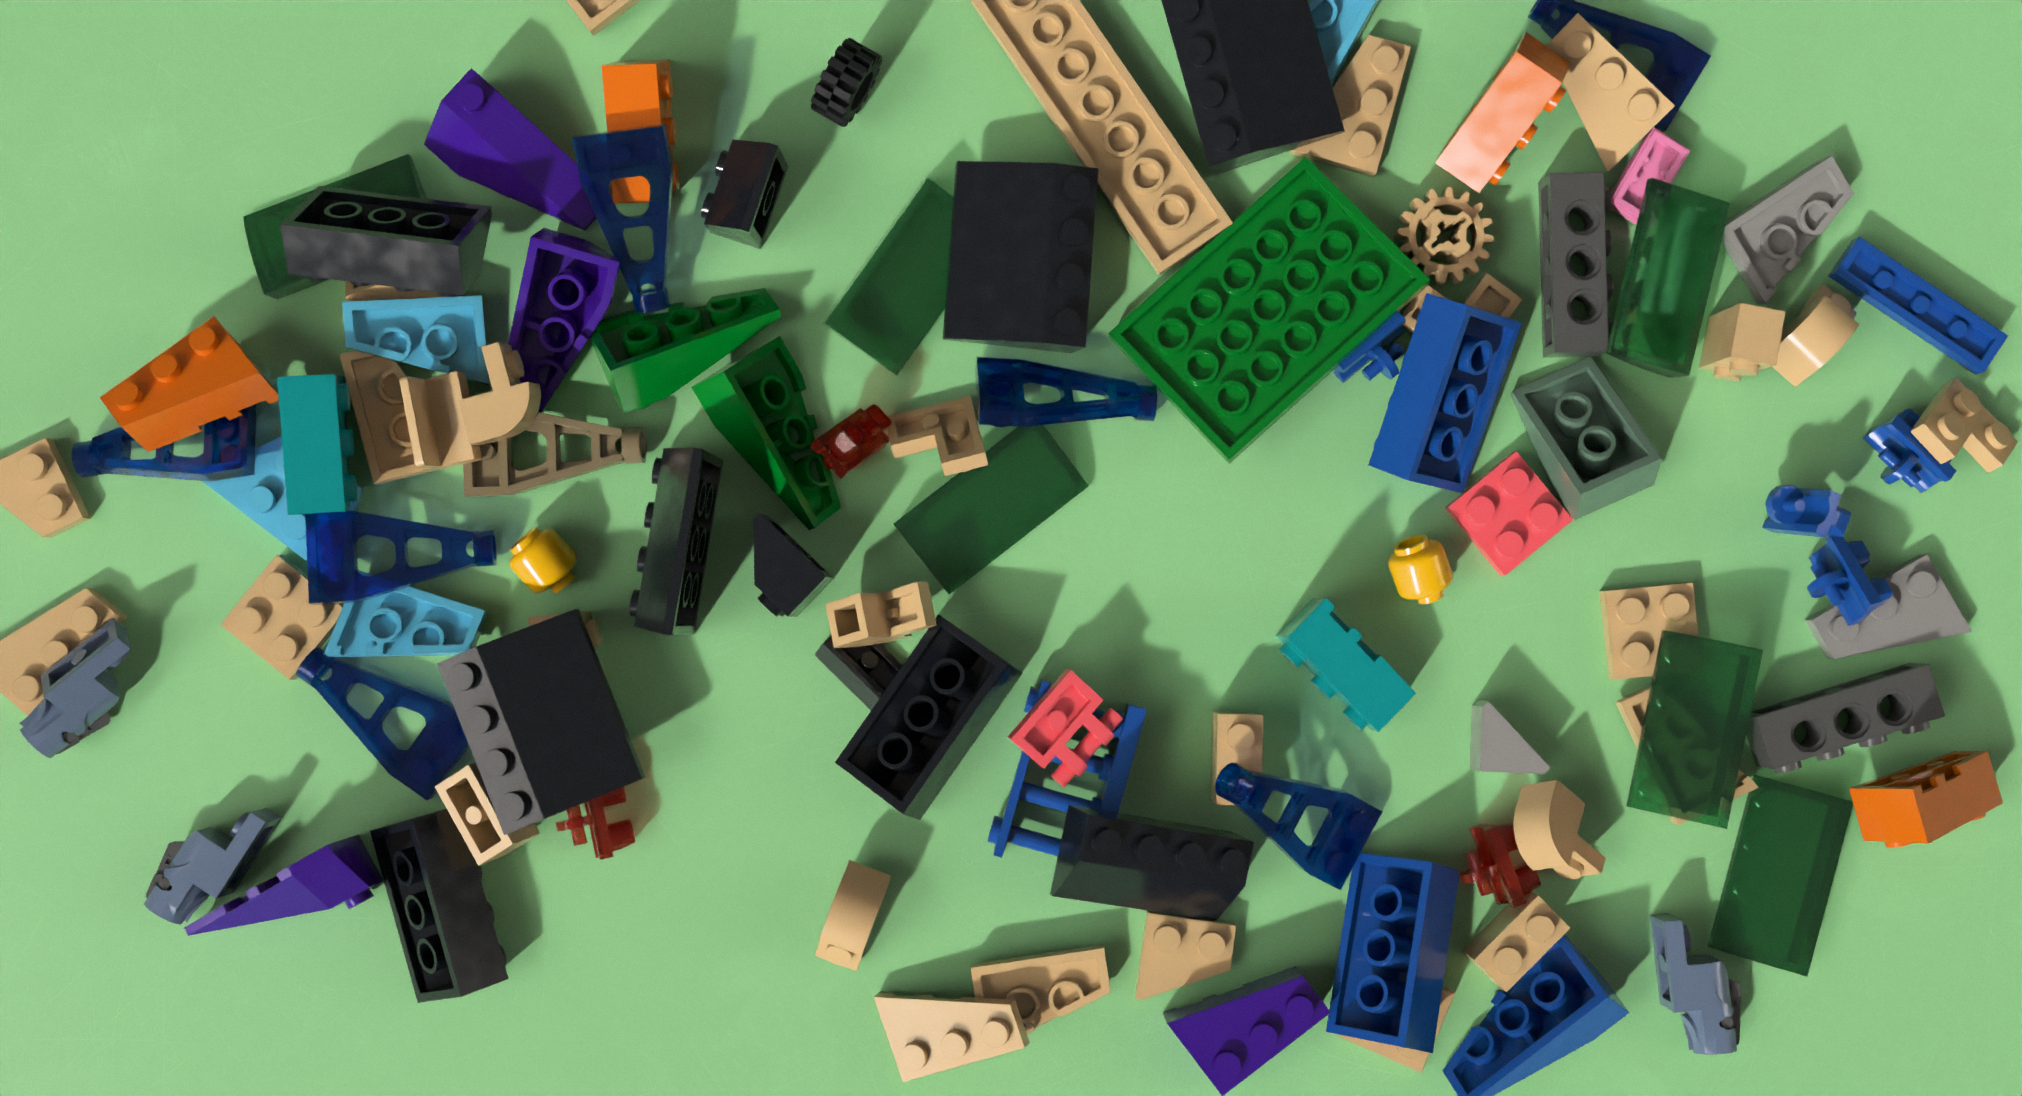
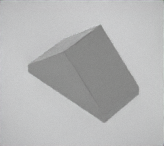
M1478 699L1472 705L1471 769L1482 772L1545 774L1550 769V766L1489 701Z

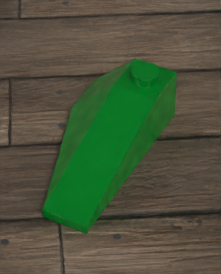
M765 288L714 296L707 302V305L700 307H684V303L679 302L669 304V312L645 316L643 309L627 311L600 321L590 336V340L611 391L625 414L633 410L647 408L652 403L669 397L780 318L781 312Z
M780 336L719 369L691 387L715 428L808 530L816 528L841 509L827 458L819 453L813 430L818 429L814 414H807L801 391L806 389L802 373Z

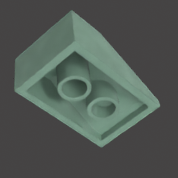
M1591 356L1511 392V397L1550 484L1574 520L1654 485L1662 458Z

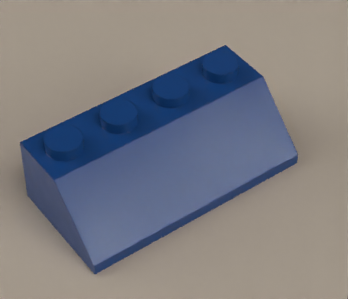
M1426 293L1368 465L1408 481L1463 493L1522 323Z
M1354 853L1329 1009L1331 1013L1328 1015L1326 1032L1433 1053L1460 871L1429 861Z

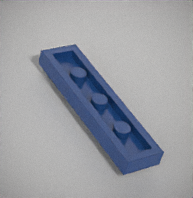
M1861 237L1851 240L1828 277L1975 375L1985 372L2008 337L2007 334Z

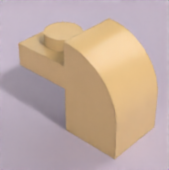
M1822 284L1811 293L1800 315L1783 328L1777 362L1773 368L1793 386H1798L1830 360L1857 329L1859 324L1854 320L1857 312L1852 309L1848 300L1841 294L1834 293L1825 284Z
M496 342L481 346L493 391L458 400L469 444L485 445L514 437L528 428L538 413L541 402L540 384L520 382L519 377L524 376V367L518 351H512L511 345Z
M914 582L883 593H858L825 604L834 648L861 647L891 642L912 636L911 633L937 626L928 582Z
M1557 779L1521 787L1513 821L1514 835L1519 852L1533 871L1554 868V871L1559 876L1567 879H1579L1581 876L1602 874L1606 858L1578 835L1585 803Z
M849 860L821 932L815 956L830 961L835 965L857 971L891 875Z

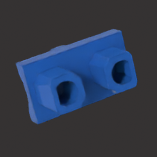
M1400 312L1394 315L1334 370L1335 376L1342 383L1370 361L1372 362L1362 370L1363 375L1369 381L1380 372L1388 379H1392L1399 374V369L1394 361L1404 353L1403 348L1398 343H1395L1386 351L1385 349L1404 334L1402 325L1406 322V319Z
M1906 409L1891 419L1869 429L1863 439L1879 453L1878 457L1887 465L1881 474V479L1887 484H1892L1901 478L1909 487L1914 486L1922 493L1938 482L1950 480L1957 470L1950 465L1952 459L1940 464L1910 431L1920 416L1912 409Z
M1779 485L1771 490L1765 502L1769 517L1764 521L1762 528L1774 533L1826 538L1827 535L1842 537L1848 526L1851 512L1838 506L1842 495L1832 490Z
M1829 536L1826 539V544L1809 557L1812 563L1810 568L1816 577L1807 587L1809 594L1812 598L1827 596L1832 606L1838 607L1848 626L1859 624L1874 609L1882 606L1893 595V591L1885 578L1875 577L1868 579L1863 571V568L1870 562V553L1863 541L1846 542L1843 536Z

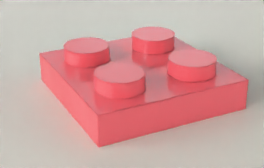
M1517 451L1508 455L1445 507L1446 511L1500 576L1507 575L1573 520Z

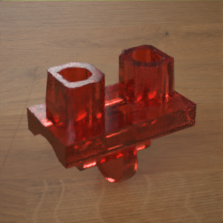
M873 404L865 411L862 408L858 409L819 436L810 447L816 453L822 454L825 467L834 470L835 474L842 479L890 442L889 437L884 432L892 422L877 405Z
M624 787L584 803L586 815L581 814L580 805L567 810L568 819L555 822L557 831L570 829L573 844L576 846L587 843L584 826L589 825L595 858L602 860L614 857L613 851L635 843L630 819L607 824L603 808L626 802Z
M1513 823L1501 825L1479 824L1469 828L1476 849L1465 853L1470 867L1460 872L1459 875L1462 883L1476 882L1480 895L1485 896L1493 893L1496 904H1510L1513 908L1525 904L1524 895L1541 886L1537 871H1533L1526 862L1513 867L1509 852L1518 849Z

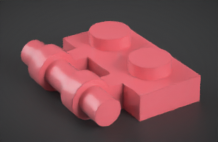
M1066 669L1007 737L1043 769L1056 756L1062 763L1053 772L1051 777L1062 787H1065L1075 775L1080 777L1088 768L1086 762L1102 744L1107 746L1115 735L1112 732L1123 718L1112 708H1109L1098 720L1092 713L1102 703L1103 699L1072 670ZM1081 726H1084L1088 733L1073 750H1070L1065 744Z

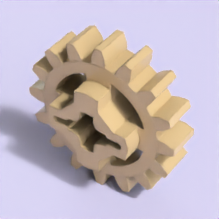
M1447 187L1442 192L1441 198H1438L1434 189L1428 190L1425 193V203L1417 197L1409 203L1413 213L1404 211L1398 218L1406 227L1399 228L1394 233V238L1404 240V245L1399 249L1405 255L1408 254L1410 260L1426 276L1434 275L1436 286H1442L1447 276H1450L1454 285L1463 281V271L1469 276H1473L1479 271L1475 261L1485 262L1490 256L1482 246L1490 245L1494 241V236L1484 234V229L1492 223V219H1480L1478 215L1484 207L1482 202L1471 207L1467 204L1470 193L1465 192L1456 199L1453 198L1452 187ZM1439 209L1451 210L1458 215H1446ZM1453 226L1456 227V230L1450 234L1451 237L1443 244L1439 243L1435 248L1431 247L1440 233L1445 230L1448 231ZM1468 226L1472 236L1471 246L1466 241ZM1416 228L1422 232L1420 247H1418L1416 241ZM1429 259H1445L1449 265L1437 264Z

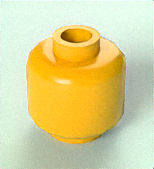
M534 527L509 549L513 553L509 561L510 568L534 593H542L550 588L556 594L575 578V575L570 570L577 562V555L553 529L548 528L540 531L537 527Z
M1423 534L1408 537L1395 544L1393 547L1394 552L1390 555L1387 562L1399 595L1408 600H1418L1419 604H1429L1444 596L1443 590L1451 584L1454 577L1441 542L1428 539L1427 535Z

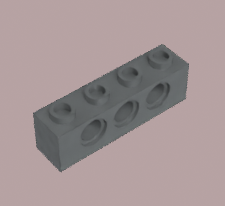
M1604 172L1550 173L1538 183L1543 358L1596 357L1609 351V345L1614 340V323L1611 318H1608L1607 301L1611 300L1613 294V279L1611 274H1607L1606 257L1610 255L1612 248L1610 230H1605V213L1609 211L1611 202L1609 186H1604ZM1569 212L1577 213L1583 218L1585 226L1582 232L1576 231L1570 226L1568 222ZM1571 256L1579 257L1584 262L1586 267L1584 276H1579L1571 270L1569 265ZM1572 300H1578L1585 305L1587 316L1584 321L1575 318L1571 313L1570 305Z
M1907 663L1740 715L1756 766L1774 769V773H1785L1802 767L1801 760L1816 756L1817 760H1828L1845 754L1843 747L1859 743L1860 747L1882 744L1888 741L1886 734L1901 730L1902 734L1921 732L1930 728L1929 721L1945 716L1929 664ZM1887 696L1891 703V709L1889 714L1883 717L1880 712V703ZM1845 709L1849 721L1846 728L1841 731L1837 725V716L1841 710ZM1802 722L1806 727V737L1798 744L1794 738V729L1798 723Z

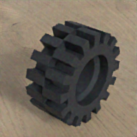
M851 38L845 39L842 45H839L835 50L834 57L831 56L827 62L828 66L826 70H823L820 82L816 84L814 90L816 93L811 99V109L841 127H846L848 122L850 123L854 119L855 113L858 114L861 104L868 97L869 90L873 88L874 79L879 74V67L882 64V56Z

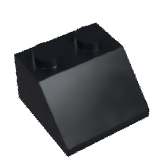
M732 140L729 151L723 150L721 152L715 175L720 177L714 193L709 192L707 194L701 211V217L705 218L704 225L710 233L761 249L788 169V165L777 145L766 142Z
M759 513L753 519L754 585L763 592L758 597V600L776 617L779 615L782 617L784 615L798 617L834 578L771 517Z

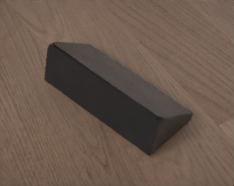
M832 636L815 653V656L870 710L873 709L903 666L881 644L834 648Z

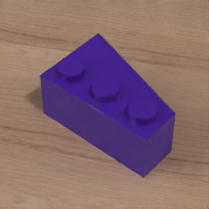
M1296 967L1243 984V987L1217 996L1214 994L1205 997L1203 1001L1163 1012L1168 1026L1222 1096L1331 1013Z

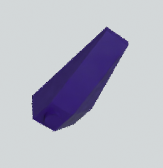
M472 68L441 100L424 145L458 176L474 181L501 195L522 202L584 231L613 201V197Z
M547 228L541 229L530 238L508 341L512 351H518L523 363L524 376L519 377L520 382L540 384L541 402L538 410L540 413L543 412L611 305L621 264L620 259L588 240Z
M358 834L324 846L276 873L277 876L245 892L247 896L243 898L238 897L184 927L188 936L328 910L343 903L347 905L348 909H352L372 898L374 895L370 889L384 880Z

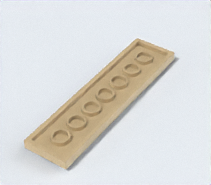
M969 0L1083 167L1099 169L1098 189L1158 276L1214 239L1224 229L1233 224L1080 0Z

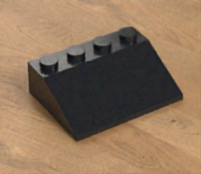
M1161 0L1208 167L1216 174H1221L1345 132L1308 0Z
M956 162L943 340L1073 353L1086 347L1098 168L1060 163Z
M663 448L662 458H656L654 461L652 484H657L655 502L649 501L644 519L645 528H650L647 546H641L637 560V571L643 573L640 590L633 591L630 602V616L635 617V627L672 636L695 634L723 465L722 459L704 449Z
M579 609L571 610L481 644L437 663L504 835L543 821L646 778Z

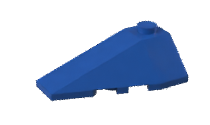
M1564 934L1507 992L1498 990L1491 1000L1494 1006L1480 1026L1473 1027L1442 1071L1458 1096H1494L1595 1040L1629 1014V1011L1605 978Z

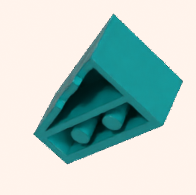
M324 374L277 377L288 515L345 512L350 510V501H357V481L355 474H349L348 456H354V441L352 429H347L346 411H350V391L348 383H345V376Z
M1313 598L1276 635L1283 643L1278 650L1295 667L1298 668L1303 663L1315 675L1310 680L1311 683L1324 696L1331 699L1336 695L1347 706L1342 713L1359 730L1362 731L1367 726L1370 730L1379 732L1416 693L1381 655H1376L1361 640L1363 636L1352 625L1348 627L1333 612L1335 606L1327 598Z

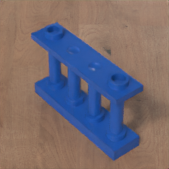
M1041 679L1039 688L1030 687L1024 712L1028 713L1047 692L1051 685L1050 681ZM1127 703L1124 712L1116 711L1123 720L1112 732L1115 735L1114 737L1117 738L1113 754L1105 753L1104 757L1092 755L1086 762L1088 768L1085 771L1097 774L1099 780L1105 781L1101 797H1092L1091 801L1023 782L1030 757L1021 751L1003 818L994 816L987 842L995 844L993 855L1002 858L1007 842L1058 857L1061 843L1060 838L1011 825L1018 799L1067 812L1068 805L1118 813L1147 710L1143 707ZM1096 709L1092 714L1099 720L1105 711ZM1056 756L1051 760V762L1062 763Z

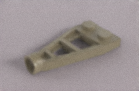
M538 412L533 422L525 430L540 433L546 438V461L539 466L519 471L512 465V437L479 445L482 460L463 464L464 496H514L621 463H645L647 456L645 431L642 427L619 429ZM564 433L589 436L591 438L592 455L586 460L569 463L561 462L560 436ZM620 438L622 454L616 449V443Z

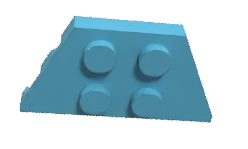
M282 436L203 474L200 478L202 482L333 582L341 583L344 580L346 569H343L347 546L348 543H352L355 529L353 517L359 509L363 489L358 484L357 501H350V510L288 515Z

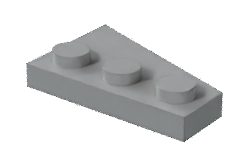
M1833 156L1821 158L1714 229L1757 304L1767 303L1775 293V286L1787 272H1791L1801 260L1799 256L1815 236H1820L1854 194Z
M1927 554L1918 555L1881 576V578L1886 579L1893 591V595L1882 606L1874 609L1859 624L1848 626L1838 607L1832 605L1805 620L1827 659H1836L1972 632Z

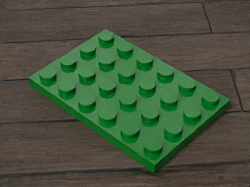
M1305 157L1236 218L1232 225L1217 235L1112 329L1108 335L1109 339L1230 464L1334 371L1347 357L1429 285L1430 278Z

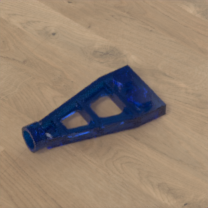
M1537 0L1527 17L1541 25V28L1551 39L1579 13L1587 22L1609 31L1611 34L1609 43L1616 50L1620 45L1630 43L1651 51L1654 61L1645 77L1675 105L1654 126L1661 132H1665L1711 55L1673 32L1574 0ZM1555 9L1559 11V17L1556 20L1551 16Z
M659 124L575 135L572 137L581 185L613 255L621 260L620 270L632 294L635 312H654L670 307L668 289L666 287L673 164L666 125ZM643 176L650 184L649 207L642 215L625 216L618 211L609 192L610 182L613 179ZM649 226L653 231V257L636 261L629 254L623 231L625 228ZM644 284H652L655 286L652 288L642 289V286Z
M977 357L975 378L978 421L981 425L1027 427L1132 416L1135 420L1154 421L1156 416V386L1137 385V382L1021 359ZM1026 383H1037L1054 387L1060 391L1061 399L1051 403H1029L1024 398L1023 385ZM1072 390L1102 395L1104 399L1075 402Z
M257 404L242 409L243 415L232 420H228L224 416L205 424L203 454L198 457L173 455V442L156 449V457L153 459L130 460L131 442L135 439L122 427L95 436L90 441L75 443L72 448L73 466L78 475L83 478L104 474L211 482L255 475Z
M356 511L305 514L309 604L311 605L361 602L466 568L496 566L497 548L493 530L471 532ZM370 535L391 540L395 544L396 552L394 566L387 571L372 576L361 575L358 572L357 541L359 538ZM411 538L439 540L442 545V559L435 564L410 567L408 563V540ZM473 541V557L466 550L468 543Z
M320 647L313 649L298 667L296 676L319 692L392 777L425 800L432 799L437 793L435 786L446 780L469 747L453 704L336 658L334 659V657H328ZM331 668V677L327 680H323L322 678ZM356 683H362L380 692L384 697V700L370 719L364 718L347 701V696ZM395 707H404L420 713L426 721V726L408 750L397 748L383 730V721Z
M1237 763L1227 764L1220 771L1215 783L1216 794L1233 803L1298 868L1339 890L1342 889L1383 812L1342 789L1250 771ZM1273 790L1291 796L1277 823L1262 812ZM1307 806L1326 808L1329 813L1311 845H1306L1294 832Z

